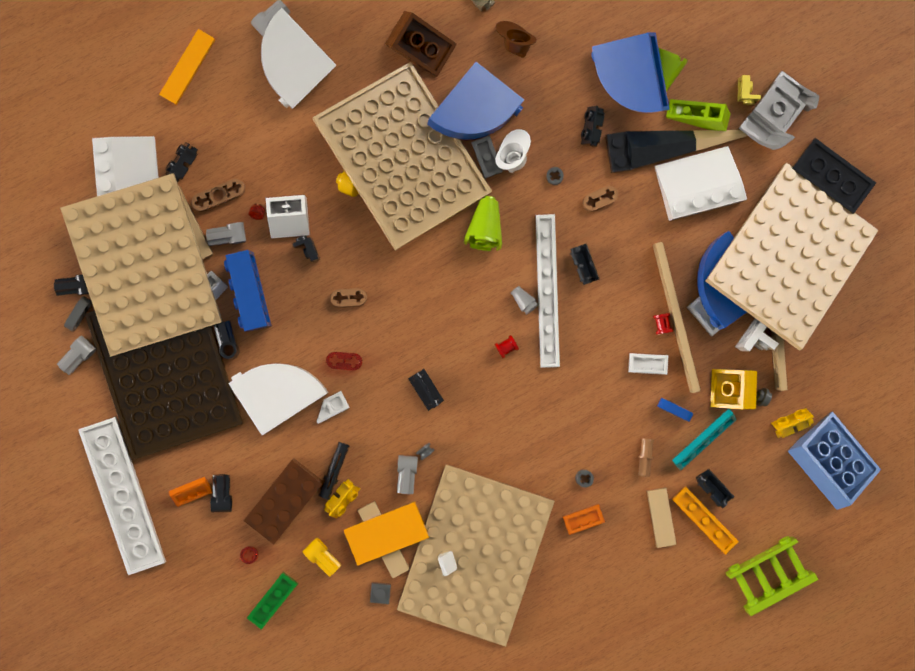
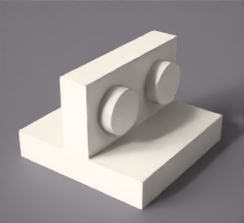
M755 318L735 347L740 351H750L755 346L760 350L764 349L767 351L775 350L779 343L763 333L767 326Z

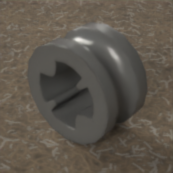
M553 167L548 170L546 178L550 184L558 185L562 182L564 174L560 168ZM559 172L560 174L558 175V177H560V179H555L554 181H552L550 179L552 178L550 173Z
M427 443L416 452L417 455L421 456V460L435 451L434 448H430V443Z
M580 470L577 472L575 480L578 485L586 488L592 485L594 477L591 472ZM582 474L585 476L587 474L589 475V477H587L589 479L587 483L580 482V480H582L580 478Z

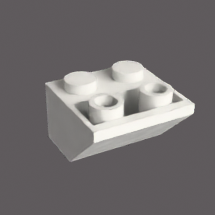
M305 195L266 198L267 219L271 238L310 235L307 197Z

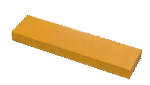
M200 29L196 31L159 93L160 96L175 105L178 104L214 44L215 38Z
M686 486L672 498L676 505L725 555L739 542Z

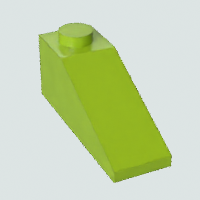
M670 99V110L667 111L666 118L707 130L727 131L730 112L726 104Z

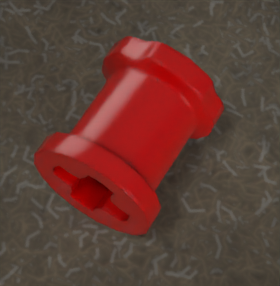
M670 313L653 316L657 326L656 335L673 332L669 322Z
M512 335L508 336V339L494 344L502 359L508 353L519 350Z

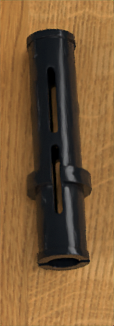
M338 442L328 472L323 477L324 482L318 496L330 500L334 486L339 481L337 478L350 445ZM341 453V456H340V458H339V461H338V464H337V466H336V469H334V467H335V465H336V462H337V460H338L339 454ZM334 472L333 477H332L331 482H330V485H329V487L327 488L328 483H329L330 478H331V475H332V473Z

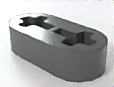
M82 296L67 318L64 327L74 332L84 319L85 313L90 309L92 301Z

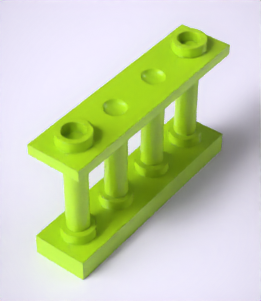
M786 536L779 540V544L740 565L737 563L728 568L729 571L725 572L730 579L735 577L748 600L747 604L743 607L750 616L818 580L814 572L804 569L792 546L798 543L796 538ZM786 550L798 572L797 577L792 580L787 578L776 557V554ZM767 559L770 560L781 581V586L775 589L771 588L759 566L760 563ZM750 568L753 569L764 590V595L759 598L754 597L742 575L743 572Z

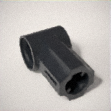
M83 274L72 278L55 279L54 291L56 296L89 294Z
M231 321L215 324L214 328L221 356L230 360L237 358L240 351L235 340ZM232 345L234 353L227 356L225 349L227 346Z
M228 474L213 475V495L210 501L212 513L232 511L230 475Z

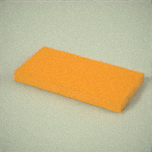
M415 501L344 529L357 565L429 538Z

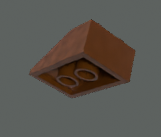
M404 11L385 45L438 77L457 43L414 13Z

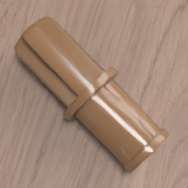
M641 439V453L638 456L640 458L638 475L649 477L651 460L654 459L652 457L654 440Z

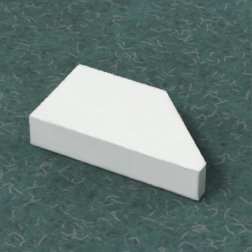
M342 391L323 400L317 419L318 424L350 408Z

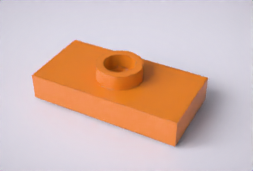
M205 477L169 491L170 497L177 507L213 493V489Z
M599 504L562 516L569 535L605 523Z

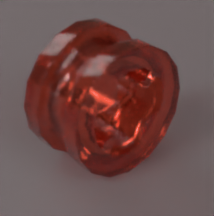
M252 546L245 547L240 553L242 562L246 564L254 563L259 556L257 549ZM247 550L254 553L250 561L248 560L249 558L246 559L244 556L247 554Z

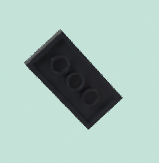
M813 138L792 168L852 214L856 212L876 184L875 181L816 138Z

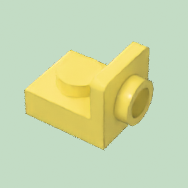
M742 75L738 78L737 102H743L744 105H754L755 102L761 99V95H750L753 89L750 75Z

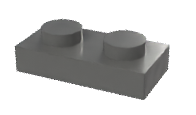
M490 136L472 142L484 178L503 173V170L496 164L495 158L497 154Z

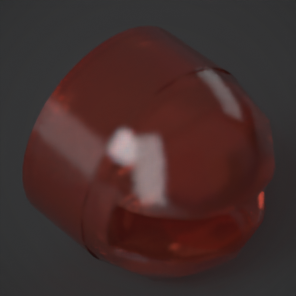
M253 204L248 215L252 219L262 220L265 208L262 204Z

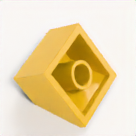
M712 369L711 407L756 409L757 371Z

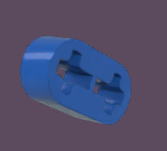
M663 398L660 399L657 407L690 422L694 414Z

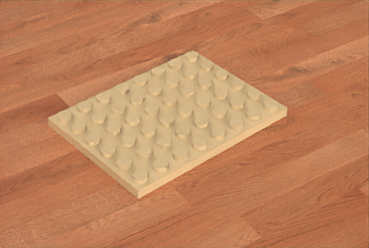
M411 62L313 117L314 123L395 251L492 192L460 139L443 135L427 125L429 118L439 106Z
M785 163L705 281L800 351L804 348L878 230L856 213L852 214L840 203L833 200L825 192L793 170L791 165Z
M174 173L60 208L110 357L222 322Z
M446 464L425 524L429 538L419 542L397 610L506 647L555 501ZM452 551L457 569L444 576L438 556L439 554Z

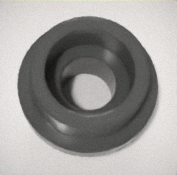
M767 388L758 390L756 393V405L767 406L770 403L772 393Z

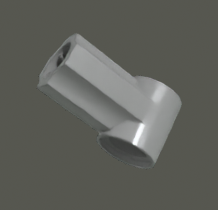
M277 0L265 12L257 14L252 19L251 24L263 36L270 20L281 8L288 15L291 12L281 0Z
M237 222L227 224L225 227L207 229L208 245L246 242L244 223Z
M83 336L78 337L72 343L71 349L57 363L59 368L68 375H71L83 361L90 358L96 351V348Z
M399 455L397 493L414 494L417 456Z

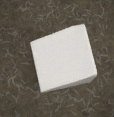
M210 271L207 276L216 300L228 286L213 271Z
M449 551L439 554L438 561L443 575L447 576L457 569L453 552Z

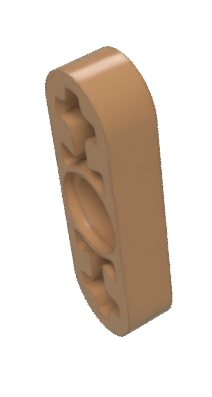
M232 179L194 195L191 203L194 209L203 212L242 196L245 193L246 187L241 180ZM235 183L237 185H241V188H239L238 193H236V191L229 192L231 196L228 197V193L224 189V187L227 186V189L230 190L234 188L233 184ZM216 190H222L224 193V197L220 201L215 200L213 197ZM207 194H209L213 204H210V201L204 202V207L202 208L196 205L199 202L198 198L202 200L208 199Z

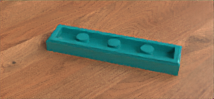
M730 409L725 411L672 460L679 470L686 467L736 421L734 413Z

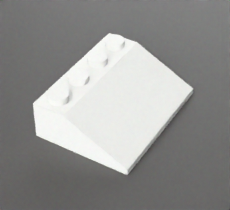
M154 136L92 138L97 196L159 178Z
M728 146L654 166L669 221L747 200L741 176Z

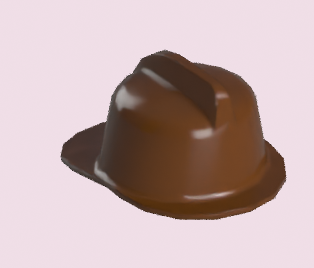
M500 21L496 24V31L504 38L505 48L508 52L524 58L530 46L536 43V37L516 23Z

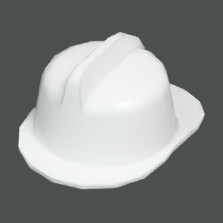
M516 129L506 135L495 158L499 168L514 173L524 167L531 143L530 135L526 131Z

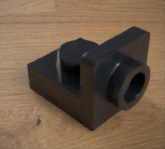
M305 235L295 239L296 242L292 244L293 247L298 248L305 245L306 248L303 251L307 260L310 259L311 262L320 260L311 237L307 238Z

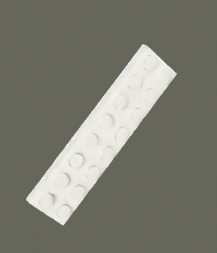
M117 417L78 429L127 574L131 575L165 563L166 559Z

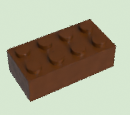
M295 458L292 459L244 519V522L274 545L324 481Z

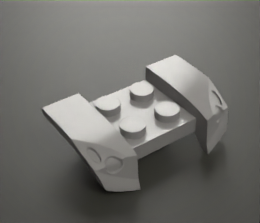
M781 71L739 129L760 145L772 150L782 148L795 138L793 135L787 134L786 131L802 110L808 112L817 108L819 95L808 90Z

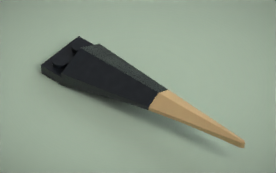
M741 130L626 131L607 134L605 138L611 173L630 171L748 135Z

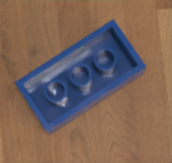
M244 250L225 255L224 266L226 272L229 271L231 279L228 281L231 291L234 290L236 298H233L235 309H238L240 317H238L240 328L250 332L271 327L254 252Z

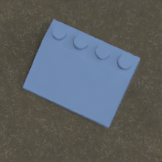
M833 411L804 434L788 450L790 455L836 510L852 505L881 471L879 466Z

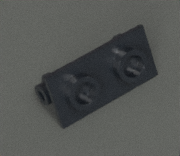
M598 106L587 107L584 114V129L581 132V145L590 144L592 147H597L600 143L602 130L596 129V126L603 127L605 116L603 108H598Z
M187 142L184 145L180 144L175 153L177 154L174 161L171 160L165 168L167 171L166 175L174 173L177 182L183 179L189 169L183 163L186 162L191 165L198 155V149L193 146L189 149L190 144Z
M587 243L570 249V255L573 258L574 264L578 266L577 272L580 282L585 285L599 280L600 278Z
M425 369L408 378L428 411L444 401Z
M710 469L696 476L697 485L707 494H711L710 498L718 507L723 509L727 506V502L735 497Z

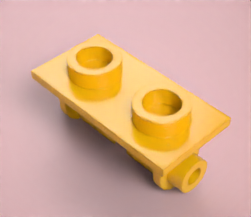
M805 408L797 410L786 417H780L776 421L771 422V424L777 430L775 431L777 437L785 438L795 433L793 428L795 426L797 431L811 427V424L814 423L812 419L814 416Z
M349 479L343 481L336 490L340 497L338 498L333 494L325 504L324 510L331 517L338 518L342 516L346 511L347 505L357 498L361 488L353 485L354 483Z

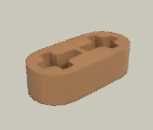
M613 186L601 188L585 196L582 203L583 207L590 212L613 203L618 197V192ZM606 190L614 193L611 197L612 200L609 198L602 200L601 196L606 194ZM590 197L592 200L597 198L599 199V201L594 204V208H592L591 205L587 206V202L589 201L588 198Z
M359 288L338 289L332 292L330 299L332 304L338 307L360 306L367 301V294ZM357 292H360L361 295H364V298L358 303L356 299H350V296H355ZM337 293H341V296H348V299L341 300V303L338 304L334 297L338 295Z

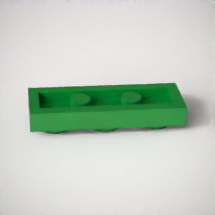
M282 572L247 616V619L262 630L298 583L285 572Z

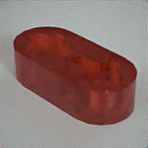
M331 352L326 358V363L332 369L358 370L363 364V359L356 353ZM337 355L338 359H343V363L338 362L336 366H333L330 358ZM353 356H356L359 364L352 367L351 363H346V359L351 360Z

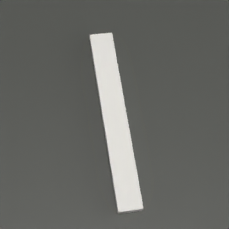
M555 214L535 215L540 368L560 367Z

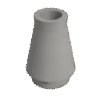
M520 286L511 292L520 310L525 312L526 315L538 306L536 299L525 292Z

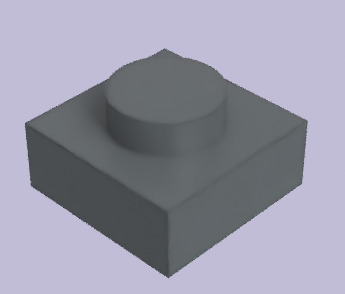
M372 582L370 603L389 604L391 584Z

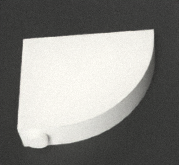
M283 8L270 20L261 44L263 70L271 87L281 97L279 101L286 108L290 106L293 109L336 64Z
M289 364L258 366L244 374L241 372L231 377L233 381L228 383L261 435L266 434L328 393L324 385L311 373Z

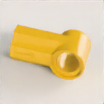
M317 537L302 551L312 563H316L329 577L342 565Z

